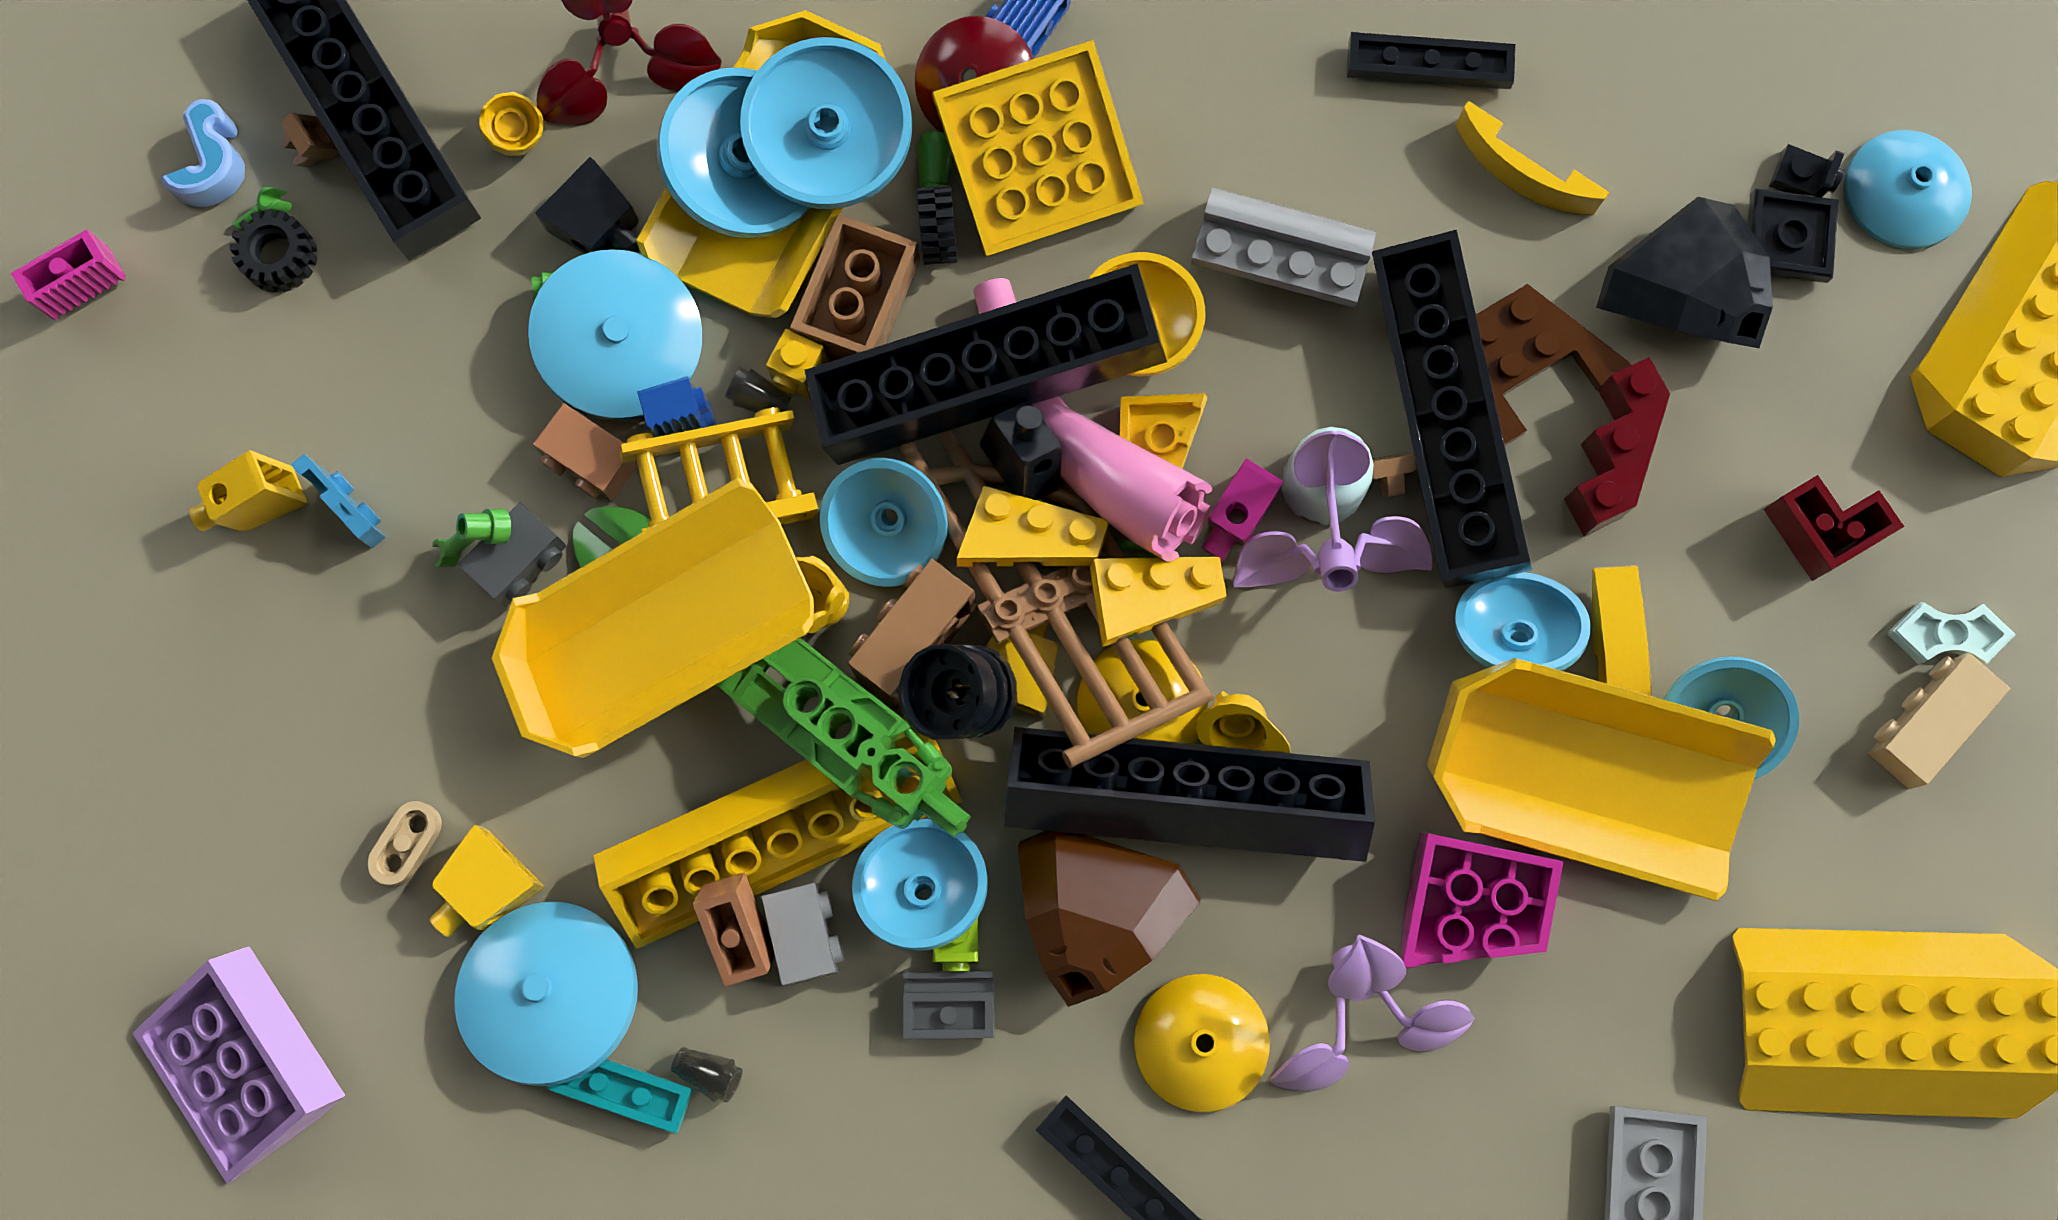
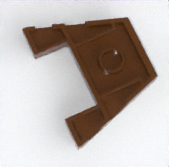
M1529 284L1524 285L1476 314L1505 446L1523 436L1527 431L1505 399V394L1568 356H1573L1596 391L1612 374L1631 366L1628 360Z

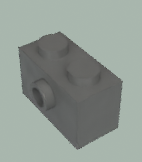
M521 502L509 512L511 535L506 544H485L481 540L458 563L473 580L505 608L512 602L513 598L526 596L532 587L530 583L542 571L547 572L555 567L562 558V551L567 547L555 533Z

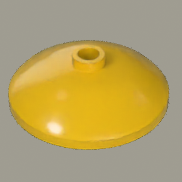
M1127 253L1103 263L1088 279L1138 264L1167 362L1128 375L1152 376L1161 374L1181 364L1196 348L1205 323L1204 299L1194 278L1177 262L1154 253Z
M1149 639L1130 640L1167 702L1189 692L1158 641ZM1112 646L1093 660L1129 720L1151 710L1149 706L1143 707L1136 702V695L1140 691ZM1082 678L1077 695L1078 719L1087 734L1099 735L1112 729V726ZM1208 703L1135 738L1195 744L1198 739L1196 725L1199 717L1208 709Z
M1192 974L1166 983L1145 1003L1135 1027V1057L1145 1081L1165 1101L1188 1111H1218L1241 1101L1260 1081L1269 1057L1270 1039L1268 1027L1258 1004L1239 985L1215 975ZM1201 1034H1208L1212 1038V1048L1207 1052H1201L1196 1046V1040Z

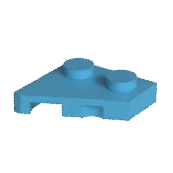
M305 453L291 464L300 476L302 475L313 484L321 494L320 498L338 515L358 539L374 548L386 538L376 526L381 522L379 516L364 501L360 505L354 501L349 495L355 490L354 487L338 470L330 474Z

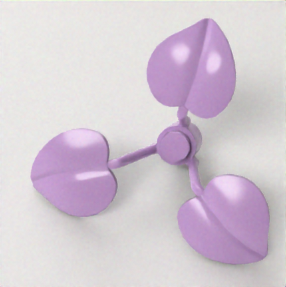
M1324 431L1311 436L1300 446L1294 459V472L1297 480L1305 487L1314 488L1326 485L1332 539L1324 542L1317 558L1308 545L1301 544L1296 546L1295 538L1291 534L1280 531L1257 534L1246 541L1239 552L1233 576L1234 588L1257 587L1288 582L1305 574L1312 564L1314 573H1321L1322 583L1325 588L1341 592L1352 588L1357 583V571L1361 567L1378 573H1392L1412 569L1431 571L1432 551L1424 530L1415 521L1399 516L1384 517L1377 520L1372 525L1370 534L1362 533L1359 535L1354 550L1350 544L1340 538L1334 484L1349 485L1360 480L1369 469L1370 457L1367 447L1356 437L1342 431Z
M1358 935L1353 945L1341 948L1334 953L1331 959L1334 970L1329 976L1328 987L1330 992L1337 997L1336 1043L1332 1048L1327 1044L1319 1043L1299 1051L1273 1074L1270 1081L1276 1087L1284 1089L1312 1091L1328 1087L1345 1075L1349 1069L1348 1058L1341 1055L1345 1050V999L1363 1001L1373 996L1375 992H1378L1398 1022L1405 1026L1397 1036L1399 1044L1414 1051H1430L1450 1044L1459 1038L1475 1019L1467 1006L1449 1000L1428 1004L1419 1009L1413 1018L1404 1015L1387 992V990L1394 988L1404 979L1406 975L1404 962L1386 946Z

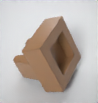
M290 112L281 124L286 131L282 145L284 148L298 151V155L292 161L294 165L311 167L322 159L332 161L339 153L318 117Z
M1399 453L1373 458L1372 479H1378L1381 495L1383 497L1387 496V498L1405 495L1404 473L1416 471L1414 454Z

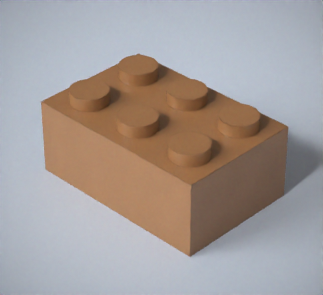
M838 214L791 323V331L824 346L826 355L834 359H840L886 344L920 263L918 243Z
M931 559L925 567L919 564L910 573L904 583V586L908 589L897 602L891 599L886 603L876 618L880 622L870 636L865 633L862 634L848 653L852 657L848 664L855 678L895 709L900 705L899 682L905 665L915 653L930 645L949 644L977 608L974 590L934 559Z

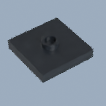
M1758 188L1752 191L1750 194L1748 226L1769 256L1770 273L1772 276L1828 283L1833 279L1838 199Z

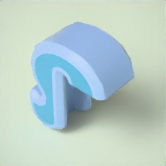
M200 99L192 102L182 115L200 164L188 166L164 175L160 180L181 203L193 207H208L222 202L237 192L245 178V163L238 151L226 140L228 137L234 138L237 136L238 130L234 122L217 103L212 100Z

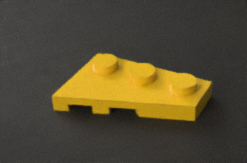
M1205 393L1123 396L1120 401V436L1183 469L1208 398Z
M983 486L957 556V567H973V562H997V566H1013V562H1040L1043 566H1090L1094 559H1099L1109 523L1102 518Z
M1178 557L1168 562L1162 558L1094 559L1090 565L1102 647L1115 643L1119 638L1135 632L1140 634L1151 630L1154 625L1175 618L1178 620L1219 605L1227 597L1220 557Z

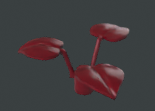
M561 0L564 7L574 16L583 20L597 19L599 36L596 38L597 44L591 65L587 71L578 61L569 58L554 63L546 70L537 90V108L541 111L543 119L551 123L581 125L597 119L607 105V90L603 82L593 76L598 70L606 44L620 46L625 44L630 38L634 39L645 54L652 56L647 64L649 78L658 86L674 91H680L686 84L702 74L718 70L721 67L722 60L700 31L685 24H672L662 28L654 37V48L650 47L639 35V30L631 27L628 9L632 4V0Z

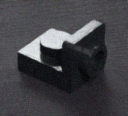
M1788 144L1782 150L1769 186L1782 192L1823 197L1827 192L1834 193L1844 176L1845 170L1839 167L1845 153L1836 150L1826 159Z

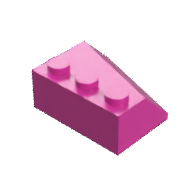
M1420 832L1403 916L1401 959L1405 967L1547 952L1564 861Z

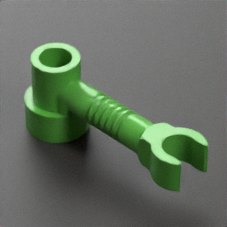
M485 509L482 513H460L456 521L457 533L449 539H435L432 543V547L440 548V558L434 566L455 567L458 563V558L461 556V551L475 540H483L485 544H506L511 535V519L507 510Z

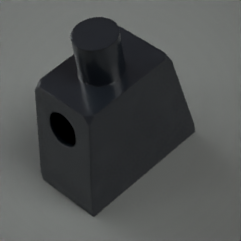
M591 157L535 212L547 232L584 254L613 249L635 253L640 251L636 241L638 237L631 231L639 221L633 207Z
M1024 401L991 418L980 441V447L1011 492L1015 495L1039 500L1059 490L1062 448L1060 442L1043 420L1041 411L1034 407L1031 402Z

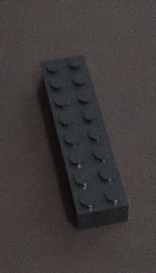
M247 0L392 241L408 260L482 219L347 0Z
M1457 229L1372 251L1441 581L1444 587L1448 589L1532 571Z
M1134 264L806 369L805 374L822 448L837 465H841L994 417L1024 401H1029L1032 404L1166 363L1167 359L1138 264Z
M1014 727L1004 827L1340 860L1367 861L1375 826L1370 761L1133 738L1069 768L1063 759L1062 752L1074 746L1065 731ZM1088 734L1089 738L1097 736L1096 734Z

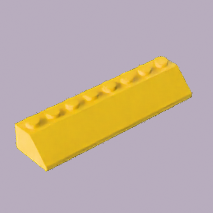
M912 727L925 744L930 742L942 755L936 740L919 734ZM908 737L895 742L897 745L895 749L904 748L925 765L917 756V747ZM804 760L593 855L599 888L635 948L639 949L698 922L699 919L693 903L703 885L745 872L755 896L868 845L878 834L893 825L874 815L870 806L852 798L809 761ZM950 775L945 781L947 787L942 793L955 804L962 802V799ZM912 776L904 781L901 789L902 794L912 793L917 788L919 776ZM872 777L868 781L864 779L862 792L876 800L882 797L896 805L873 784ZM923 815L921 817V819L927 818L926 815Z

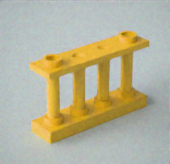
M768 408L756 412L754 418L654 438L652 433H642L629 437L627 443L621 444L619 457L621 464L637 461L651 521L647 523L648 527L642 528L641 533L670 517L668 516L654 457L680 452L691 500L694 503L708 495L697 448L722 443L731 481L739 478L750 482L739 440L764 435L779 491V494L776 495V500L766 502V504L775 514L781 525L813 519L818 510L815 494L812 492L802 495L801 490L796 489L781 431L790 430L795 418L793 410L780 412L779 408Z

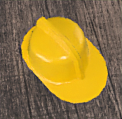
M1224 691L1220 692L1216 696L1215 703L1199 717L1196 725L1198 739L1203 745L1291 753L1290 744L1284 735L1268 720L1265 709L1258 700L1249 695H1228Z

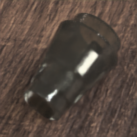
M742 367L737 370L725 395V398L734 402L733 406L752 412L768 408H779L780 412L787 411L792 401V397L786 395L753 368L747 371Z
M682 1047L677 1052L671 1065V1072L677 1074L713 1102L717 1100L728 1102L735 1094L743 1074L742 1068L735 1065L734 1059L693 1049L690 1050L686 1047Z

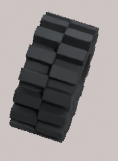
M951 185L917 188L924 265L956 263L957 250Z
M264 209V218L258 212L250 214L254 221L249 224L243 219L239 225L244 231L240 233L234 230L232 238L238 243L230 244V251L235 255L231 257L233 263L242 274L260 289L265 287L269 292L276 293L278 286L283 292L291 290L289 282H293L299 287L303 284L299 276L303 273L310 277L313 273L307 266L308 263L316 265L317 257L312 253L317 251L316 244L311 240L313 239L312 236L293 216L290 217L284 211L279 210L278 214H276L272 209ZM275 238L287 240L288 250L281 260L273 264L261 262L260 252L266 243Z

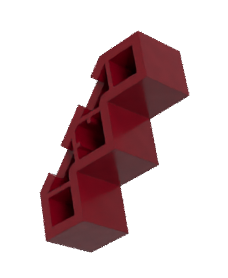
M1650 357L1612 374L1598 389L1614 421L1595 429L1581 443L1598 476L1576 486L1564 498L1583 536L1622 519L1637 506L1670 398V392Z

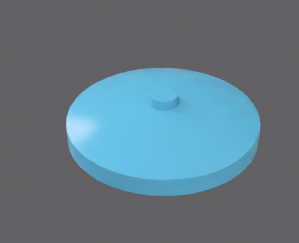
M820 37L802 40L781 49L758 69L751 79L743 98L740 127L743 144L751 164L760 178L772 190L799 205L817 209H836L852 206L867 200L881 191L896 176L904 163L910 147L912 115L909 98L902 81L894 69L881 56L871 49L850 40Z
M723 68L707 72L693 79L675 95L662 118L657 137L659 168L663 180L675 201L689 216L700 224L728 236L740 238L765 237L790 227L810 207L787 200L772 190L755 171L745 150L740 127L741 107L746 89L757 70Z
M600 250L570 260L558 268L546 280L539 290L530 312L528 337L532 359L537 372L549 390L558 399L572 409L587 416L610 421H624L644 417L637 391L686 376L691 380L700 358L702 326L697 306L689 290L666 266L635 252Z
M541 902L513 910L492 923L478 937L462 963L455 988V1014L460 1034L474 1057L487 1069L505 1079L531 1086H551L570 1082L589 1073L603 1063L624 1038L631 1024L637 1003L638 980L635 963L621 935L603 918L588 909L564 902Z

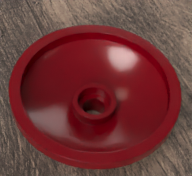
M968 16L947 23L927 41L920 53L915 69V92L924 116L935 129L944 133L932 96L934 91L964 82V74L968 70H974L977 78L1034 59L1033 54L1024 39L1014 29L999 20L984 16Z

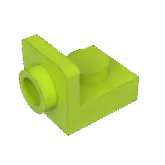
M979 916L960 937L944 946L933 949L932 962L942 963V972L969 971V963H979Z

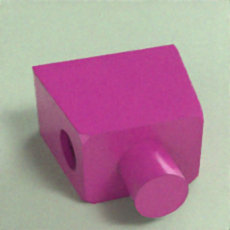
M1246 458L1208 517V524L1214 529L1201 548L1213 557H1220V561L1223 562L1236 542L1243 546L1251 538L1280 494L1284 481ZM1233 510H1240L1246 515L1241 524H1234L1228 520V516Z

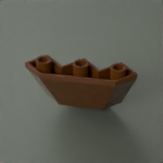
M1043 831L1019 841L1018 853L1025 920L1044 972L1068 1007L1108 993L1153 961L1200 904L1201 898L1179 864L1084 834Z

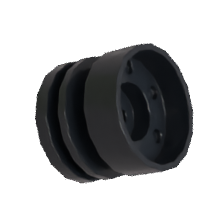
M930 645L914 654L905 665L899 682V704L906 721L919 734L933 740L987 737L999 731L1011 718L1017 701V680L1010 664L997 651L982 645Z

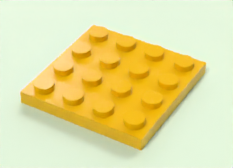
M1094 40L932 93L985 257L1144 204Z

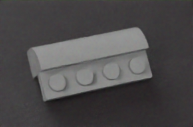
M1212 187L1191 264L1355 308L1372 254L1376 231Z

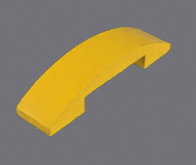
M1468 101L1457 120L1456 128L1468 149L1487 171L1510 189L1538 204L1568 213L1580 215L1595 214L1610 192L1575 169L1564 182L1498 139L1497 135L1503 125L1501 121L1472 102Z

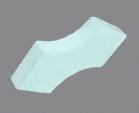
M1925 602L1915 604L1886 633L1918 665L1928 661L1937 654L1953 653L1963 655L1968 652L1985 665L2016 635L1984 604L1976 606L1968 613L1953 615L1939 612Z

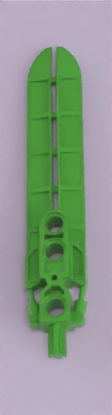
M622 507L592 508L584 514L620 545L640 534L642 528H647V523L651 521L650 518L639 512ZM579 521L573 529V544L579 565L583 567L611 551L612 548ZM801 638L766 656L756 665L752 664L716 684V686L848 795L870 806L874 815L894 825L896 828L905 829L914 819L918 822L923 815H926L953 838H955L959 831L962 833L967 827L966 823L971 816L942 793L947 787L945 781L952 773V767L930 742L925 744L905 720L871 693L867 692ZM770 666L791 682L786 689L765 673ZM819 697V702L815 709L807 713L803 712L804 705L810 698ZM852 723L851 731L845 738H835L836 732L841 725ZM908 737L917 747V756L925 765L904 748L895 749L897 746L895 742ZM919 776L917 788L912 793L902 794L901 789L904 781L909 777ZM872 777L873 784L896 805L882 797L876 800L862 792L864 779L868 781Z

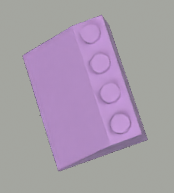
M249 946L208 960L132 1033L226 1184L236 1180L316 1122L345 1097L342 1089Z

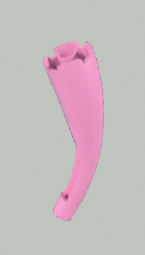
M1008 279L988 280L977 285L973 290L979 314L1016 302L1011 283ZM1059 396L1032 404L1041 411L1043 420L1060 442L1062 448L1060 476L1100 517L1133 543L1167 562L1179 557L1178 552L1174 550L1183 541L1191 545L1193 544L1210 512L1211 505L1203 502L1204 493L1207 494L1212 491L1209 483L1069 409Z

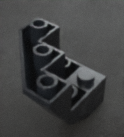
M1696 197L1608 266L1596 308L1676 331L1759 349L1773 309L1770 259L1735 205Z

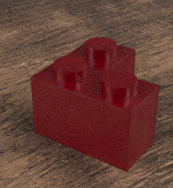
M1819 475L1781 496L1763 509L1812 581L1905 527L1880 490L1843 511Z

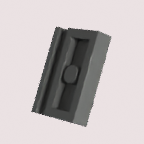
M994 971L903 972V1039L994 1038Z

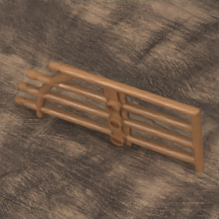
M949 430L941 433L940 439L944 449L949 452V457L954 466L930 470L920 452H917L914 442L898 446V450L902 457L906 458L905 462L922 472L940 493L947 513V533L959 552L967 531L939 485L964 481L976 502H978L983 486L987 487L985 482L1006 483L994 466L974 464L964 447L960 446L961 442L957 435ZM1061 476L1060 482L1062 485H1060L1059 490L1045 496V498L1072 508L1077 512L1101 518L1077 495ZM1108 529L1099 559L1126 558ZM973 562V567H968L987 599L986 602L977 605V610L990 636L994 637L997 644L1008 639L1011 640L1074 746L1062 752L1063 759L1069 768L1214 700L1213 695L1165 621L1154 625L1151 631L1189 692L1167 702L1128 637H1121L1111 645L1151 709L1131 720L1127 718L1065 615L1087 604L1098 622L1090 566H1063V568L1042 577L1033 562H1013L1026 584L1006 593L1002 592L985 562ZM1049 621L1111 724L1112 729L1089 738L1026 631Z

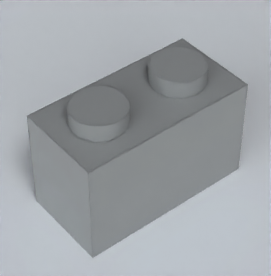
M811 883L761 896L782 986H790L839 973L837 963L844 961V954L839 936H831L827 919L834 917V912L828 891L820 892L819 885Z

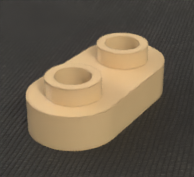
M412 801L402 805L396 811L368 857V870L374 880L381 884L398 886L408 882L413 877L441 831V817L433 806L420 801ZM423 817L426 821V826L422 832L416 833L413 828L414 822L418 818ZM395 856H399L402 861L401 867L397 871L392 872L389 867L390 860Z

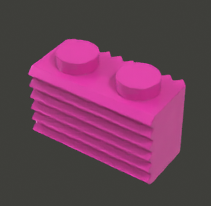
M88 229L83 230L11 272L26 301L54 320H57L59 315L65 316L66 310L72 311L74 306L80 307L81 302L87 303L89 297L95 298L96 293L102 294L103 289L109 290L111 284L117 285L118 280L124 281L126 277L107 244L105 245L103 241L97 238L96 235H93Z

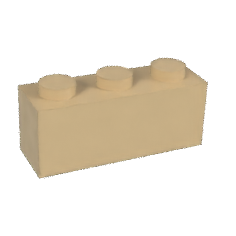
M1970 652L1953 659L1947 656L1939 661L1929 672V676L1933 678L1924 689L1921 687L1916 689L1904 700L1901 707L1905 711L1896 721L1891 719L1886 722L1874 735V739L1878 742L1868 754L1908 789L1929 784L2011 689Z

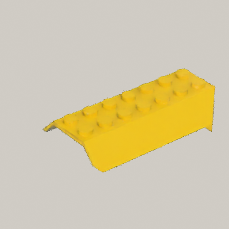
M804 10L749 27L744 49L733 68H747L758 71L772 55L781 49L802 40L820 37L850 40L871 49L885 61L886 59L879 43ZM666 186L636 241L643 256L656 260L666 266L683 284L748 315L778 318L788 311L825 243L837 215L841 213L843 208L817 209L810 207L797 222L785 230L765 237L740 238L718 233L697 222L679 206Z
M2043 181L2028 187L1928 353L1910 374L1926 430L2000 477L2058 468V182Z
M735 478L540 592L513 598L493 652L492 661L521 736L567 754L585 758L806 635L813 625L814 598L780 521L752 483Z
M1512 658L1452 681L1427 767L1464 832L1481 833L1717 901L1726 893L1728 887L1730 850L1757 769L1772 751L1776 739L1773 730L1522 659Z
M1738 928L1732 936L1733 948L1741 969L1745 1068L1739 1089V1102L1746 1111L2018 1119L2058 1091V969L2006 934Z

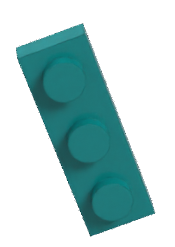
M606 1059L582 1077L570 1082L548 1086L547 1090L677 1134L680 1131L694 1088Z

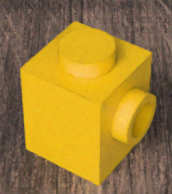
M785 328L766 363V367L772 384L778 389L791 395L798 393L810 399L805 370L828 363L824 346Z

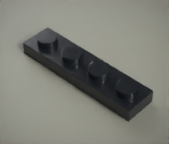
M1351 32L1348 40L1347 77L1511 89L1515 75L1516 44Z
M1067 1095L1061 1099L1035 1129L1132 1220H1201Z

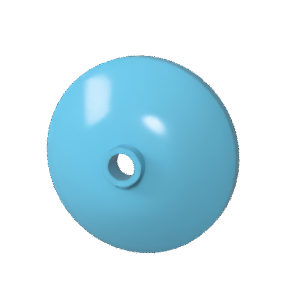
M1896 130L1874 137L1853 156L1844 178L1846 204L1856 223L1875 240L1894 248L1908 250L1923 249L1944 241L1961 226L1971 205V182L1961 159L1944 142L1918 131ZM1915 173L1920 175L1925 182L1919 181Z
M871 458L849 466L831 482L824 494L820 508V529L828 552L845 572L867 584L882 587L903 585L910 573L919 564L925 567L931 559L937 561L946 543L948 519L940 493L922 472L899 460ZM887 509L896 512L898 516L897 522L890 521L887 518Z
M1526 572L1474 583L1461 596L1455 613V630L1461 645L1476 661L1488 668L1512 658H1518L1562 671L1581 657L1586 649L1590 635L1588 612L1581 600L1571 590L1555 580Z
M1720 657L1697 664L1683 673L1669 688L1664 697V700L1715 714L1720 706L1726 705L1730 707V711L1724 717L1773 730L1776 739L1774 747L1758 767L1754 780L1769 773L1784 760L1793 747L1798 734L1799 710L1792 690L1777 672L1767 665L1752 659Z
M920 819L918 822L913 820L905 829H898L894 825L887 828L866 846L857 861L853 874V900L862 922L881 941L903 950H931L954 941L964 934L975 922L983 908L987 895V871L979 849L964 832L961 833L959 831L955 838H953L931 819ZM923 889L932 891L928 899H917L919 891Z

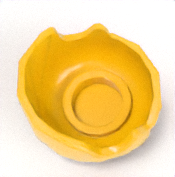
M515 92L500 93L483 105L479 117V128L482 138L493 151L505 156H522L533 150L540 142L543 134V117L539 108L528 97Z

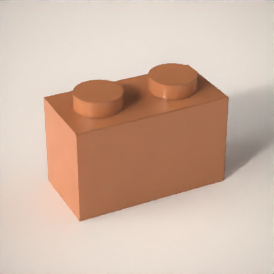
M564 403L533 443L543 456L540 463L559 476H562L564 471L577 478L574 485L593 499H596L601 494L612 502L638 466L637 461L621 464L619 453L621 444H624V442Z
M745 872L703 885L693 903V907L724 986L768 974L775 953Z

